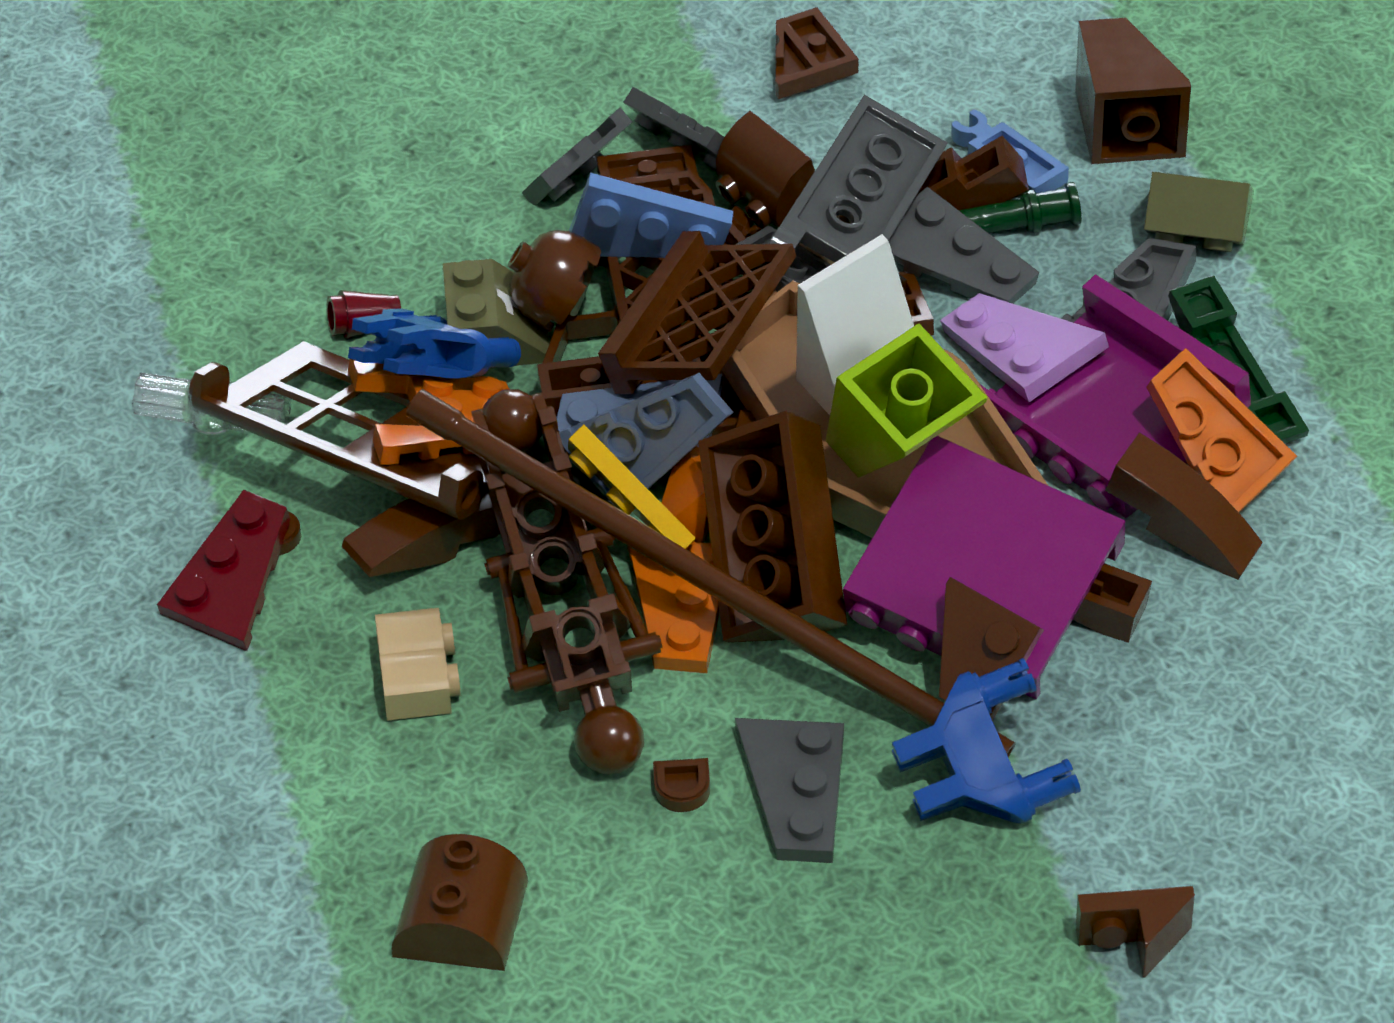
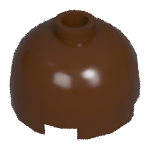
M563 230L543 233L531 245L522 241L508 263V267L514 270L510 289L512 299L519 311L531 322L548 332L552 331L554 322L560 325L587 287L582 283L585 277V267L587 263L593 267L597 266L601 254L600 247L580 235Z

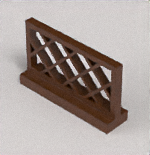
M683 231L598 353L614 393L633 394L641 380H683L697 373H700L705 380H715L797 255L793 245H705L700 231ZM765 262H771V263H769V264H767V265H765V266H763V267H761V268H759V269H756V270H754V271H752V272H751V270H750V269H752V268H754V267H756V266H759V265H761V264H763V263H765ZM714 263H726L716 269L714 268ZM740 274L743 275L742 277L732 282H729L721 287L718 286L719 284L727 280H730ZM709 289L711 290V292H709V293H707V294H705V295H703V296L698 297L701 293H703V292H705V291H707V290H709ZM753 289L750 294L730 302L731 299ZM720 304L723 306V307H721V308H719V309H717V310H715V311H713V312H710V313H708V314H706V315H704V316H702V317H700V318L697 317L698 315H700V314H702V313H704V312H706V311H708V310H710V309H712V308H714V307H716V306H718V305H720ZM690 320V323L677 328L679 324ZM732 320L729 325L711 334L709 333L710 330ZM701 335L702 338L677 350V346ZM666 351L669 352V354H667V355H665V356H663V357H661V358H659V359L656 360V358L658 357V355H660V354H662V353H664V352H666ZM712 351L705 362H690Z

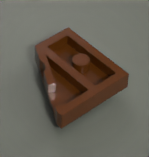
M818 7L776 20L775 93L778 99L859 73V58Z
M949 577L945 590L939 697L946 701L955 681L962 673L969 671L972 674L976 672L980 677L1015 663L1021 658L1027 661L1044 629L954 578ZM1003 703L991 707L992 713H990L992 721Z

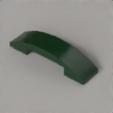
M1213 275L1171 289L1168 297L1179 328L1248 372L1251 405L1248 409L1284 444L1308 436L1309 429L1286 391L1275 393L1235 328L1234 323L1237 312L1215 276Z

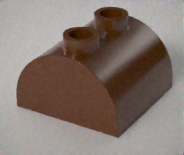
M750 110L730 128L720 145L716 158V172L719 180L715 184L720 194L730 204L734 205L737 201L743 199L748 204L745 207L747 214L761 229L771 223L779 228L814 174L815 169L809 156Z
M450 834L427 842L421 848L417 857L392 943V957L505 971L528 884L526 869L519 858L504 846L492 840L474 835Z

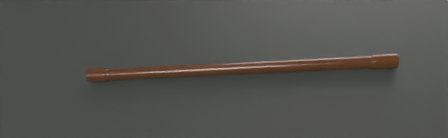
M424 389L420 390L411 400L406 412L408 418L443 439L454 441L928 726L935 724L944 705L942 701L470 421L461 411ZM997 732L1009 758L1016 742Z

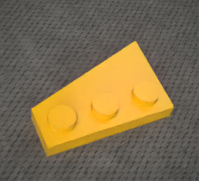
M584 424L568 439V450L571 452L569 459L589 479L595 475L610 489L605 495L618 509L628 515L633 512L648 527L685 549L695 541L696 538Z

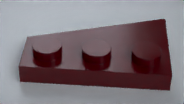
M243 490L157 603L160 614L248 651L253 638L251 630L256 614H261L265 596L263 592L270 571L275 570L290 523L287 507Z

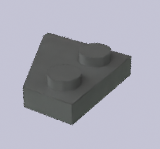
M621 108L617 109L595 131L588 136L586 135L541 173L522 194L535 206L547 196L553 202L558 200L576 184L570 178L572 175L580 171L586 177L597 168L596 156H604L601 151L632 123L631 119Z

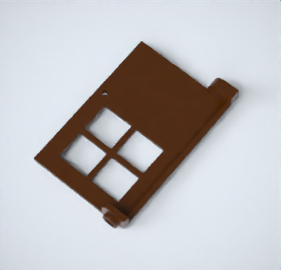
M303 341L230 385L228 368L217 362H211L194 372L189 385V394L194 409L459 520L467 518L480 509L482 492L487 489L478 456L475 454L466 455L462 451V446L440 449L439 458L421 460L418 457L419 452L400 454L398 464L380 465L373 445L375 424L419 425L406 416L410 404L407 394L372 392L406 406V408L383 423L341 407V405L362 393L354 390L348 372L349 359ZM313 368L348 382L351 385L329 399L324 400L285 383ZM273 391L310 406L312 409L286 425L246 407ZM329 414L366 429L369 432L342 448L301 430Z

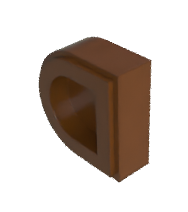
M708 758L653 761L655 796L664 808L674 812H689L698 809L708 800L710 795Z

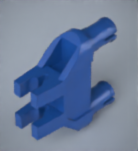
M401 308L383 309L382 314L353 318V330L375 335L376 339L374 341H367L363 347H349L348 358L362 363L384 364L383 370L396 374L427 375L455 379L475 378L484 375L489 368L514 367L518 364L521 357V348L517 340L509 339V337L487 338L483 333L473 329H459L449 326L443 317H437V315L417 316L413 315L414 311Z
M1024 658L980 677L976 672L971 674L967 671L960 674L935 724L892 742V755L900 773L942 757L950 775L946 779L913 792L914 799L912 802L921 821L963 806L1014 823H1025L1032 820V815L1036 814L1035 808L1072 793L1081 792L1076 774L1072 775L1071 773L1073 767L1068 759H1064L1058 764L1023 778L1020 773L1015 774L991 719V707L1028 692L1036 691L1035 681L1032 674L1027 673L1029 667Z

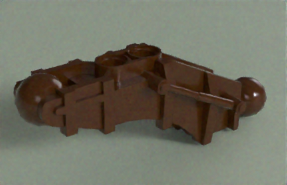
M519 389L502 390L491 396L482 409L471 411L475 424L522 452L534 447L542 436L550 461L543 464L573 481L571 462L568 452L565 453L554 408L551 406L547 407L542 392L531 396ZM478 456L506 554L487 558V563H484L487 575L491 579L499 577L506 613V625L515 671L509 672L510 677H507L510 689L514 690V693L551 684L559 712L569 710L570 702L581 700L585 717L579 722L574 736L575 750L579 758L593 771L602 774H619L632 767L640 758L645 743L644 731L638 719L626 709L617 707L612 690L620 688L622 694L632 692L631 669L628 662L661 653L663 646L660 636L656 632L648 634L629 590L623 583L608 549L609 546L614 545V537L599 528L588 531L584 519L509 474L502 475L499 468ZM544 509L552 513L554 518L544 527H535L526 521L527 516L535 510ZM550 558H560L568 564L567 569L558 576L546 575L540 570V567L544 561ZM604 568H606L615 588V594H608L601 577ZM578 575H583L590 596V600H588L589 607H572L560 615H556L555 610L544 611L537 589L544 594L552 596L562 595L569 592L576 585ZM513 595L518 599L524 597L529 613L523 637ZM631 627L635 638L619 641ZM575 628H586L594 634V639L589 645L579 648L569 645L565 641V637ZM527 657L537 662L543 660L544 663L528 667Z

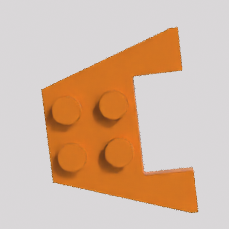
M349 359L348 372L355 391L407 394L411 402L413 397L420 390L424 389L461 411L472 422L471 411L482 409L491 396L502 390L509 389L506 381H500L488 376L455 379L427 375L396 374L383 370L384 364L362 363ZM375 424L373 445L380 465L398 464L400 454L419 452L418 457L421 460L439 458L440 449L460 447V445L454 441L443 439L418 424L419 426ZM463 447V450H462V451H463L466 455H467V454H474V453L470 452L469 450H467V449H465V448Z

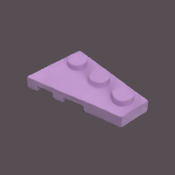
M980 293L940 320L944 332L956 344L1028 402H1031L1109 348L1104 332Z

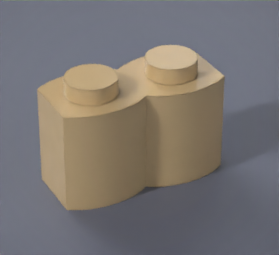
M439 608L376 614V633L387 721L452 713L450 697L461 695L457 663L447 664L446 656L455 655L452 623L441 624Z

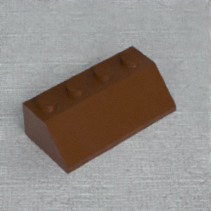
M786 410L699 440L714 566L824 632L846 626V610L820 425ZM718 600L723 641L735 643L785 640Z

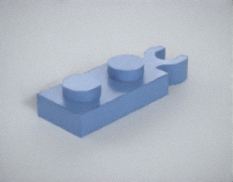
M972 110L969 112V127L961 125L956 120L951 123L952 140L960 146L968 147V155L1003 135L1023 158L1029 190L1033 189L1036 193L1052 191L1068 182V166L1004 122L992 128L987 124V118L983 113Z

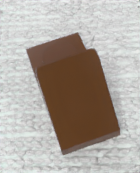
M1193 886L1078 894L1076 933L1079 946L1096 945L1101 948H1114L1125 942H1136L1142 976L1145 978L1192 928L1195 897Z

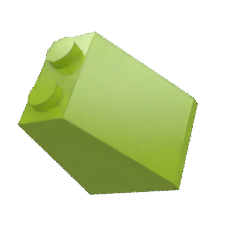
M918 323L836 378L826 442L859 478L906 457L985 404L987 396Z

